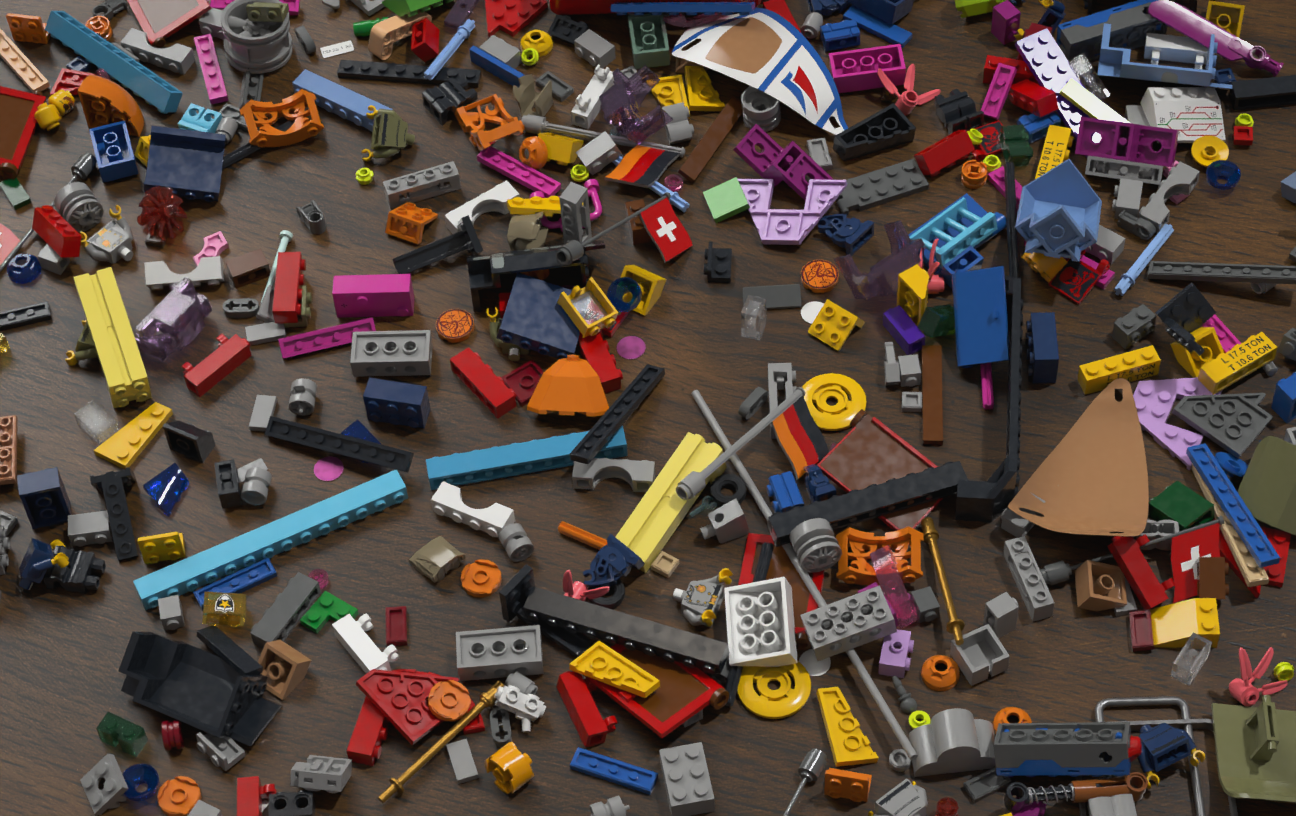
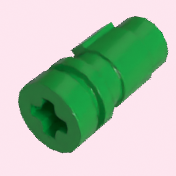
M389 17L353 23L355 37L370 36L372 27Z

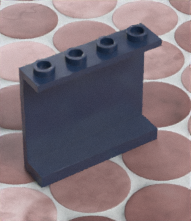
M151 126L144 193L167 195L172 198L185 197L189 200L202 199L207 202L218 201L226 135Z
M517 273L496 338L505 343H512L523 349H530L541 355H548L558 360L567 358V355H574L580 331L562 306L557 303L562 292H565L568 296L572 290ZM590 296L573 303L583 319L585 318Z

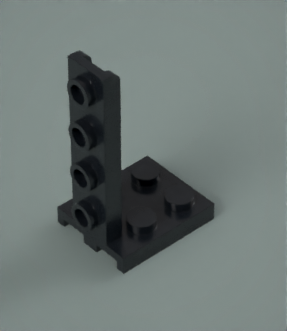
M469 215L462 217L458 221L459 225H457L459 232L393 258L392 261L397 273H410L464 250H467L472 256L479 255L483 248Z
M1191 282L1155 313L1167 327L1165 330L1172 338L1190 353L1195 352L1200 356L1205 350L1195 342L1194 336L1190 333L1198 329L1217 312Z
M128 467L121 471H110L103 475L89 476L92 486L104 493L118 561L137 557L138 551L124 488L130 487L133 482H136L135 474Z
M527 564L499 591L503 619L508 623L517 616L530 626L540 625L541 634L576 658L593 646L592 641L579 632L571 633L565 628H554L545 622H534L526 617L523 607L532 587H535L533 568Z

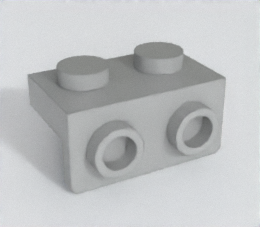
M200 732L196 734L198 749L203 754L207 753L213 764L217 767H222L225 771L245 757V751L230 737L219 738L210 733L202 735Z

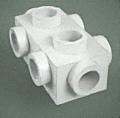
M508 685V687L499 686L494 696L497 699L496 706L516 714L515 717L522 720V732H531L530 721L534 722L538 717L541 718L546 709V706L543 705L544 702L540 701L538 696L523 694L519 688Z

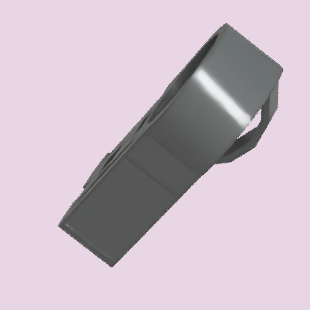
M107 0L92 9L93 17L105 16L110 20L119 11L127 10V4L125 0Z
M1123 210L1118 215V227L1143 240H1149L1156 232L1155 226L1150 221L1141 217L1137 218L1125 212L1126 210Z

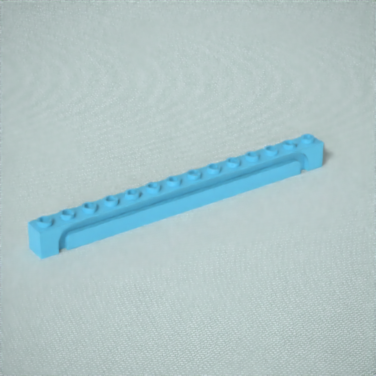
M396 469L133 581L145 610L158 606V599L180 596L187 592L195 591L201 586L213 583L222 577L231 575L266 558L270 559L274 555L288 551L297 545L307 543L337 528L345 527L358 519H363L391 505L401 503L408 499L407 488Z

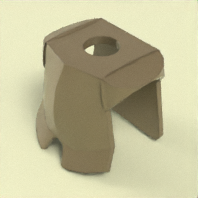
M532 74L518 78L520 87L513 86V96L518 102L521 117L528 114L544 117L553 105L552 81L549 80L541 93L535 92V82Z
M543 212L512 216L507 234L511 251L545 246L548 227H540L539 224H536L543 217Z

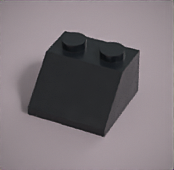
M178 420L163 425L170 450L201 463L206 460L216 446L211 432L196 428L191 423H184Z

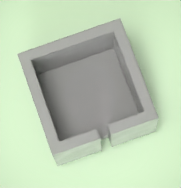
M989 624L962 635L964 640L962 645H956L955 639L951 640L950 654L971 686L988 679V674L992 677L1008 670L1010 656Z

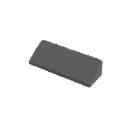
M250 71L243 72L238 108L241 109L250 100L260 101L264 73L253 74Z
M800 284L743 287L744 311L801 308Z

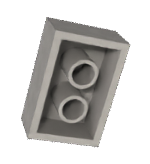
M702 742L660 749V764L671 816H691L715 811L714 794Z

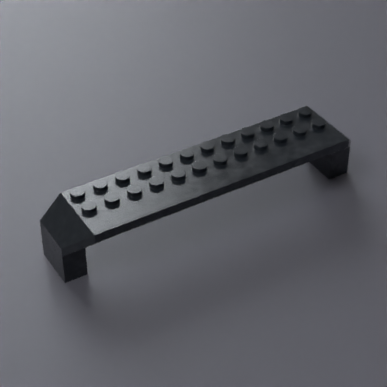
M1005 276L1010 360H1008L1006 458L987 482L958 480L955 520L993 522L1002 515L1003 511L1008 508L1009 503L1018 493L1020 481L1019 437L1021 432L1020 389L1022 383V345L1020 341H1022L1023 336L1021 278Z

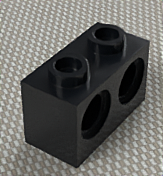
M235 460L214 463L218 495L222 509L242 505Z
M300 790L293 793L277 792L276 794H269V816H315L316 801L313 791ZM302 805H307L305 808H299Z

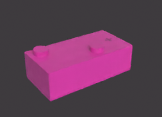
M901 44L829 53L830 73L838 93L884 87L877 74L878 69H881L895 86L904 85L906 67Z
M410 274L334 276L332 295L337 318L413 316L414 292Z

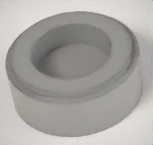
M896 749L891 752L889 765L893 770L903 772L910 767L911 760L905 750Z

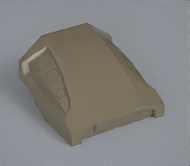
M439 536L418 550L409 559V563L422 575L430 578L435 583L441 581L448 570L457 569L460 566L461 560H465L466 556L443 537Z

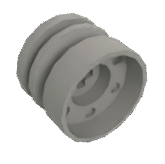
M752 86L744 90L741 104L745 125L751 129L757 124L765 132L777 127L781 121L780 101Z
M70 183L64 186L55 196L54 205L56 210L77 232L93 228L103 217L104 210L101 203L85 183Z
M814 518L804 521L791 531L789 536L790 542L797 553V558L804 571L811 573L820 572L832 567L840 560L842 550L838 545L837 539L834 537L830 523L826 519Z

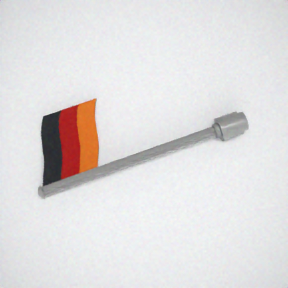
M523 115L521 120L525 132L533 134L551 131L588 139H595L601 134L599 132L551 124L546 121V117L537 115ZM609 135L615 144L634 148L624 156L618 166L605 177V180L649 188L660 178L675 159L679 156L682 158L685 155V148Z
M797 387L793 394L700 473L695 471L689 473L676 487L678 496L683 500L692 499L705 488V479L770 423L779 445L792 465L796 480H798L806 473L803 467L816 464L829 452L825 438L812 418L804 399L805 390L802 387Z

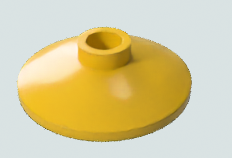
M1202 136L1192 144L1191 154L1197 163L1212 168L1221 166L1226 162L1229 149L1226 143L1218 137Z

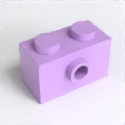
M897 629V632L884 637L879 661V674L904 678L905 670L909 671L911 663L908 653H913L914 640H911V631Z

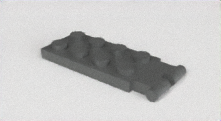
M911 159L847 179V187L835 201H837L836 203L842 214L848 215L850 211L856 209L862 211L928 190L929 184L916 161Z

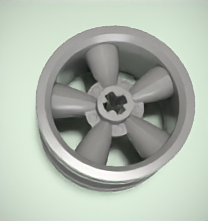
M234 0L225 7L221 14L222 33L225 37V57L228 63L242 72L250 71L253 74L271 72L285 65L293 51L292 39L289 33V12L283 22L249 21L246 11L247 4H253L254 2H282L279 0Z

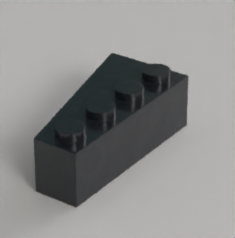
M893 103L835 135L833 150L843 161H847L914 141L916 127Z

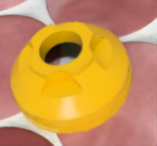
M535 29L522 37L520 47L522 52L527 48H533L538 52L539 57H543L552 50L553 42L548 33ZM534 35L540 36L538 40L531 39Z

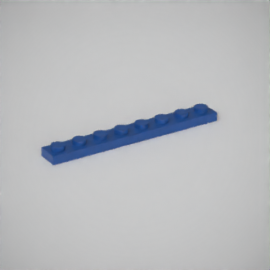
M614 2L611 4V12H616L617 15H627V12H634V15H644L645 12H651V15H662V12H669V15H679V12H686V15H697V12H704V15H714L715 12H721L722 15H732V12H739V15H750V12L755 10V2Z
M1206 443L1187 447V456L1258 566L1262 568L1278 564L1280 560L1279 555Z

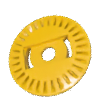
M834 373L822 374L810 379L802 386L805 390L804 399L810 414L821 430L839 431L851 427L850 422L861 409L866 410L867 401L864 390L855 380L845 375ZM828 398H835L838 403L830 406L826 403V400ZM814 403H816V406L820 411H818L815 408V406L813 405Z
M798 660V663L779 667L743 666L737 689L738 696L742 704L757 716L768 719L785 718L798 712L808 701L811 692L809 673ZM788 675H791L793 677L795 684L794 689L791 688V680ZM776 680L780 683V688L771 690L767 685L770 681ZM757 682V690L760 696L755 692L753 683Z

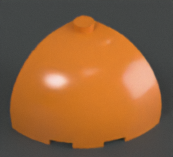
M97 75L87 76L78 89V95L88 128H96L125 120L129 135L139 137L144 126V118L135 99L124 88L109 79Z

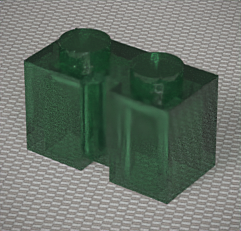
M1023 124L1002 126L998 140L1005 163L1013 162L1014 166L1028 165L1033 157V148L1029 145V136L1025 132Z
M951 305L926 307L918 328L924 331V335L930 338L955 334L954 307Z
M107 712L96 728L102 742L116 747L119 743L122 751L135 757L138 756L148 742L143 727L110 712Z

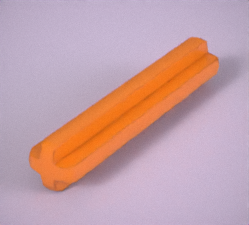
M564 521L558 526L559 533L600 550L607 545L606 539Z

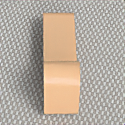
M418 10V14L411 17L395 15L375 24L370 32L369 52L381 60L388 59L392 53L393 43L412 35V25L422 19L427 18L429 21H432L431 15L426 12L421 13Z

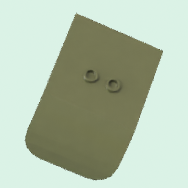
M1268 436L1257 445L1239 486L1238 494L1254 518L1296 535V445L1278 437Z
M1270 695L1262 696V703L1259 707L1212 703L1211 710L1218 776L1224 792L1233 798L1296 804V711L1275 709V703L1271 702Z

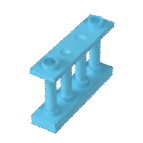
M963 197L909 237L911 251L915 253L921 247L931 251L932 243L930 241L935 237L947 242L941 248L937 246L935 251L937 262L940 263L938 267L943 268L946 263L970 245L974 247L998 229L996 216L994 213L989 212L981 218L969 212L966 199ZM965 217L974 222V224L967 228L957 221ZM951 227L960 232V234L953 238L944 233V231Z

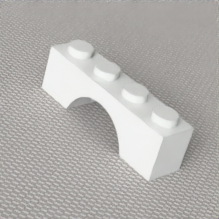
M508 181L498 184L491 190L482 193L473 200L445 215L446 227L454 234L459 232L457 225H459L458 221L469 215L473 225L476 218L486 212L495 211L506 215L509 213L507 199L520 197L519 193Z
M221 256L201 258L198 266L187 274H176L170 271L164 261L144 263L146 286L151 288V290H162L164 286L177 289L189 284V287H199L201 283L219 285L220 282L224 281V267Z
M446 482L441 483L431 499L433 511L438 515H445L458 523L467 524L475 530L487 532L492 537H498L504 527L515 522L514 510L498 503H494L492 506L484 509H473L466 506L462 502L461 489Z

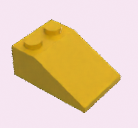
M1193 598L1150 609L1154 647L1217 648L1220 629L1216 598Z

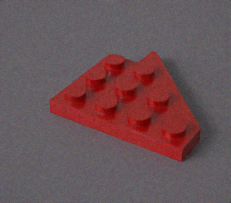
M485 0L488 37L490 38L499 30L514 37L548 7V2L545 0Z
M1219 527L1220 556L1225 557V562L1228 563V566L1256 598H1259L1261 585L1247 586ZM1261 527L1280 557L1278 564L1264 567L1269 577L1267 585L1282 587L1291 533Z
M372 669L356 681V686L413 745L444 721L437 718L428 706V696L432 687L441 681L454 680L459 682L460 680L455 677Z

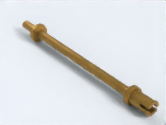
M926 517L921 520L920 524L923 529L924 542L928 543L949 617L946 630L949 633H953L956 645H962L964 640L961 631L964 630L965 623L957 618L936 542L939 539V533L935 530L933 519Z
M497 681L486 693L483 692L480 695V701L398 779L391 777L389 779L391 785L378 797L379 801L384 804L395 792L403 793L405 791L403 785L485 707L491 708L495 705L494 702L497 699L494 696L499 686L504 687V684Z

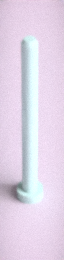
M283 230L280 232L279 238L281 242L263 297L269 285L274 287L278 252H285L288 242L292 241L293 234L290 231Z

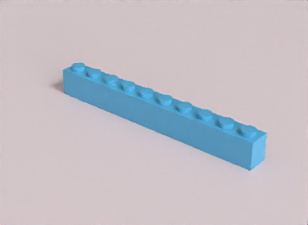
M51 11L45 30L51 34V37L62 41L64 46L72 48L74 53L82 55L86 58L87 62L98 66L97 68L108 73L110 78L121 82L123 87L130 88L135 95L144 98L146 103L157 107L159 112L164 114L176 112L183 92L66 12Z
M623 425L594 458L612 459L628 456ZM589 431L426 459L431 490L438 489L442 482L457 486L572 466L574 461L570 460V453Z

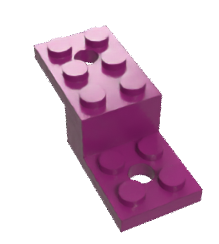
M1081 117L1075 154L1173 167L1179 130ZM1098 132L1101 135V140L1095 143L1092 138ZM1159 141L1162 146L1156 152L1153 150V143Z
M757 124L749 130L733 149L763 179H773L774 187L784 180L805 201L809 185L805 180V175L811 179L833 180L794 141L790 142L785 148H782ZM755 145L761 148V153L755 150Z

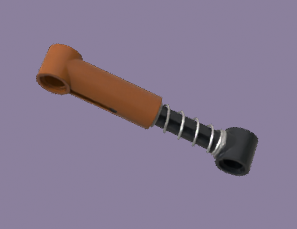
M1132 772L1125 777L1071 781L1068 786L1060 784L1058 787L1050 785L1048 788L1040 786L1038 789L1027 788L1024 784L1015 782L1011 783L1006 790L1004 805L1009 811L1019 812L1025 806L1032 805L1034 802L1038 804V802L1043 801L1048 803V801L1056 800L1058 802V800L1068 801V799H1071L1073 803H1084L1092 798L1112 797L1119 794H1132L1133 800L1136 802L1143 798L1148 786V780L1142 773ZM1012 796H1018L1020 799H1015Z

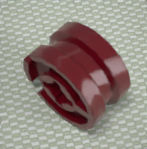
M177 719L170 723L169 721H162V739L165 751H170L172 748L183 749L184 736L181 729V721Z

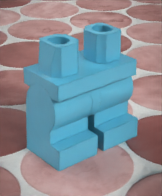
M191 103L177 124L179 129L215 133L222 119V114L210 109L205 110L204 107Z

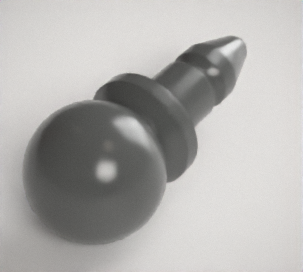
M893 676V685L900 696L897 700L901 702V710L906 714L915 712L917 710L916 700L911 697V693L906 694L902 682L896 676Z

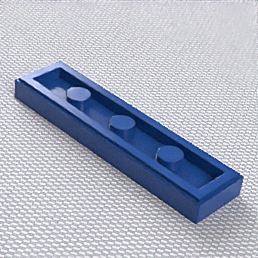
M852 5L843 15V20L855 19L857 27L894 45L901 44V48L912 39L911 32L894 24L886 23L869 12L855 7V5Z
M472 46L469 49L471 62L512 86L520 87L518 78L524 76V74L476 46Z
M266 558L193 593L202 611L215 606L217 599L221 595L227 594L232 598L277 577V573L269 558Z
M579 747L570 763V769L651 795L658 779V773Z

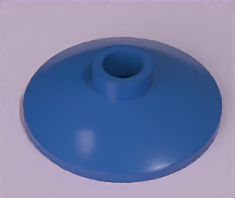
M1218 452L1215 455V459L1224 469L1223 471L1226 475L1230 477L1235 475L1244 477L1248 468L1247 463L1225 452Z

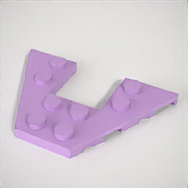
M738 179L750 206L748 210L763 244L800 245L847 187L846 180L810 179L804 210L770 209L774 189L773 179Z
M1198 377L1139 381L1133 397L1141 429L1149 432L1161 447L1169 450L1173 457L1176 456L1187 466L1188 470H1191L1192 462L1186 454L1187 447L1200 445L1203 435L1166 424L1176 398L1182 400L1184 396L1213 394L1198 380ZM1223 390L1219 391L1218 393H1216V394H1214V395H1219V394H1221Z

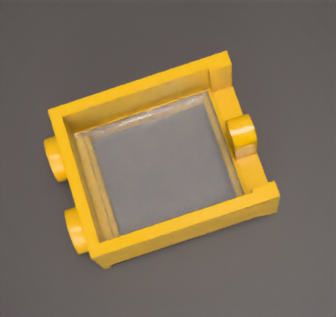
M592 277L589 278L586 287L581 289L577 285L568 296L565 292H562L557 301L582 333L583 338L589 335L594 336L600 329L604 327L609 328L614 325L619 313Z

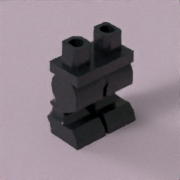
M452 77L448 79V82L440 84L439 87L427 88L426 91L422 92L423 106L443 126L448 120V112L452 111L455 113L457 108L471 104L478 99V95L474 89L465 91L469 88L464 78L456 81Z
M954 89L947 98L943 95L935 96L936 115L944 123L945 128L949 130V135L957 130H970L984 125V112L976 111L975 102L972 98L968 97L966 91L960 92L958 89Z
M55 546L53 551L54 557L62 552L69 558V564L64 568H60L58 564H55L53 568L46 571L43 577L46 588L53 589L56 583L59 582L65 590L71 592L80 591V593L86 594L88 589L98 590L100 578L99 576H93L94 572L104 573L106 568L105 560L96 558L94 552H76L74 549H66L64 546Z

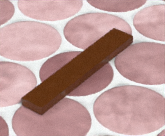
M733 96L729 99L679 169L678 173L691 183L695 181L743 113L740 101Z
M922 345L923 444L943 445L942 345Z

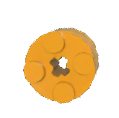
M1025 252L1021 256L1029 264L1028 266L1034 272H1039L1040 276L1048 283L1067 264L1063 257L1054 258L1044 256L1042 253L1033 252L1031 254Z
M508 742L485 760L487 773L490 771L497 779L494 781L495 785L506 794L514 793L534 777L530 766L532 764L531 758L526 753L522 754L513 742Z

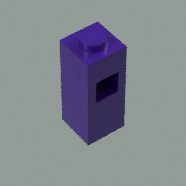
M900 305L890 308L883 313V326L907 355H912L922 350V345H925V335Z

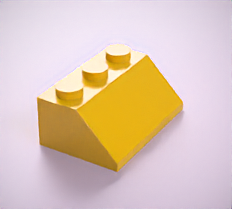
M916 264L898 274L897 306L900 305L923 333L927 313L929 275L926 270H922Z

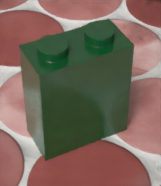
M1176 481L1150 500L1149 517L1157 522L1161 520L1177 521L1180 532L1212 521L1214 519V504L1181 482Z

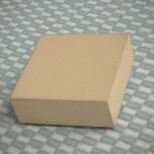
M661 551L652 563L651 570L669 578L679 565V559Z

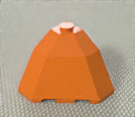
M567 355V358L559 359L542 374L527 405V410L538 414L559 412V415L574 416L575 412L590 417L602 416L609 409L598 374L587 360L580 359L578 355Z

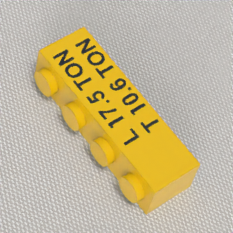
M1049 125L1035 179L1069 159L1070 150H1068V147L1072 148L1074 139L1071 136V128Z
M1263 332L1252 335L1245 342L1236 344L1228 352L1219 354L1211 362H1205L1200 367L1198 380L1214 395L1274 360L1278 347Z
M1151 345L1080 365L1077 380L1086 395L1104 390L1117 378H1124L1128 382L1157 375L1161 359L1154 346Z

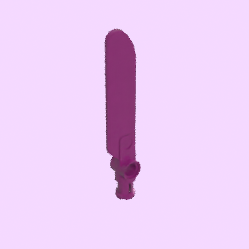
M1158 0L1152 2L1148 8V13L1152 17L1208 49L1211 34H1214V42H1218L1217 54L1227 60L1236 61L1243 59L1250 68L1265 69L1272 73L1273 77L1277 76L1284 64L1271 59L1263 47L1253 46L1178 3L1169 0Z

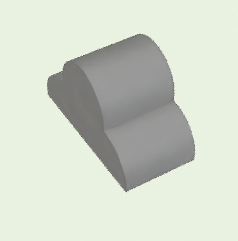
M954 708L941 711L932 717L930 724L919 726L908 735V740L918 755L916 759L912 760L914 777L992 769L996 767L993 725L987 720L974 719L973 714L969 710Z

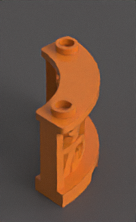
M301 89L292 96L282 99V103L278 104L250 100L240 109V114L245 118L250 135L249 143L258 147H280L295 144L316 136L318 132L324 129V125L321 124L317 111L315 94ZM280 117L295 121L285 132L271 126Z
M497 94L457 108L454 113L463 132L469 133V141L474 147L478 146V150L489 148L491 142L511 134L519 136L524 133L522 121H518L517 117H512L508 114L502 99L498 98ZM489 103H491L495 108L491 111L489 110L487 105L485 108L486 114L482 113L481 106H484ZM476 108H477V110H478V112H469V111L474 110V109H476ZM485 122L501 125L490 131H484Z
M909 526L897 531L887 532L885 536L880 537L874 536V533L859 531L851 527L836 535L842 550V556L838 561L836 578L843 580L847 584L871 585L876 582L878 586L912 583L916 579L923 577V572L921 571V542L924 541L923 533ZM848 547L851 548L852 553L848 552ZM877 551H883L887 557L894 559L890 565L881 571L875 569L866 561L872 558ZM911 558V566L908 565V561L905 559ZM848 559L854 560L851 562V566L848 567Z

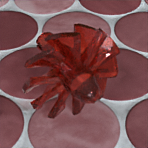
M157 186L144 192L145 196L139 203V207L143 209L142 213L137 217V222L140 226L147 225L151 236L154 234L155 225L158 224V237L165 241L164 226L169 231L170 238H175L177 234L172 230L171 223L182 233L184 231L182 221L175 220L174 217L186 219L187 214L179 206L183 201L172 193L173 189Z

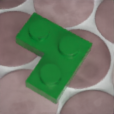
M324 591L300 619V623L311 631L318 633L329 619L337 622L348 614L355 619L359 612L355 607Z

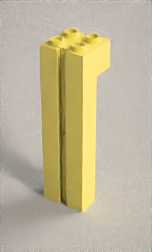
M112 268L97 270V274L93 275L86 273L75 276V286L104 373L113 408L125 407L132 400L143 402L152 398L146 370Z
M687 433L616 535L618 540L643 560L645 565L639 570L644 573L648 571L703 491L702 489L692 499L683 500L676 493L678 483L692 471L700 473L723 453L722 448L718 444L705 443V439L699 434ZM725 462L705 479L706 485L709 481L711 485L716 477L723 474L727 468Z

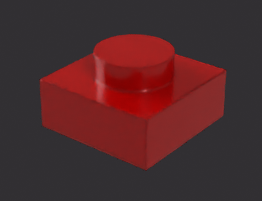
M1234 126L1233 145L1252 146L1253 127Z

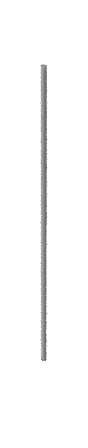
M694 390L691 393L726 451L731 447L730 442L700 392ZM735 453L730 457V460L768 521V517L772 515V512ZM790 543L782 545L818 607L826 606L825 600L810 575L802 569ZM855 650L845 651L909 759H916L918 757L917 753Z

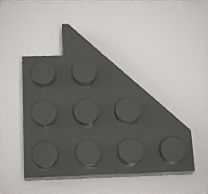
M1265 393L1184 396L1172 411L1174 415L1236 458H1239L1273 418L1271 414L1258 406L1265 398Z

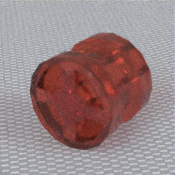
M944 797L938 801L936 816H958V803L953 798Z

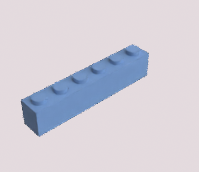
M306 69L292 83L294 94L301 89L311 92L316 96L315 104L324 108L328 112L335 113L343 119H348L358 126L361 125L373 132L374 119L366 117V113H373V111L368 110V106L373 105L376 110H393Z

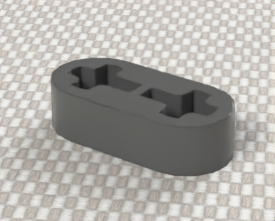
M303 25L294 28L295 35L307 54L315 52V43Z
M253 298L228 299L223 303V311L228 318L255 317L259 310V303Z
M757 387L741 404L738 414L746 419H750L766 402L769 392L761 387Z
M494 708L490 713L493 742L496 746L503 747L512 741L509 713L503 708ZM498 715L502 716L501 724H498ZM499 731H504V739H500Z

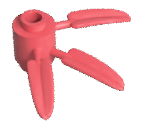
M911 64L907 70L904 81V89H907V91H904L901 95L897 92L898 89L881 69H878L879 79L890 94H895L899 98L895 105L905 116L909 115L917 104L923 105L940 94V89H935L919 96L913 91L915 79L914 64Z
M939 239L934 240L930 252L929 269L927 272L929 275L928 294H939V292L944 291V278L934 275V272L940 265L939 262H934ZM921 247L918 265L921 267L922 270L924 269V247Z
M567 570L563 576L565 596L585 601L586 598L590 600L596 599L609 592L608 586L588 590V587L582 582L575 581L573 583L570 570Z
M1241 647L1239 648L1241 679L1236 678L1232 680L1229 684L1230 695L1244 706L1254 705L1259 699V692L1262 695H1270L1287 687V680L1265 684L1262 688L1258 689L1252 685L1255 678L1260 679L1267 670L1274 654L1272 647L1265 653L1253 673L1246 650Z

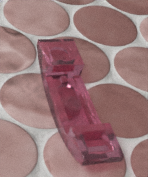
M726 0V1H723V2H734V1H732V0ZM715 12L714 15L702 14L685 19V15L679 14L664 17L663 21L680 27H695L716 21L724 15L721 12Z
M890 545L870 553L878 582L883 594L896 612L899 627L903 628L920 620L897 570V563Z

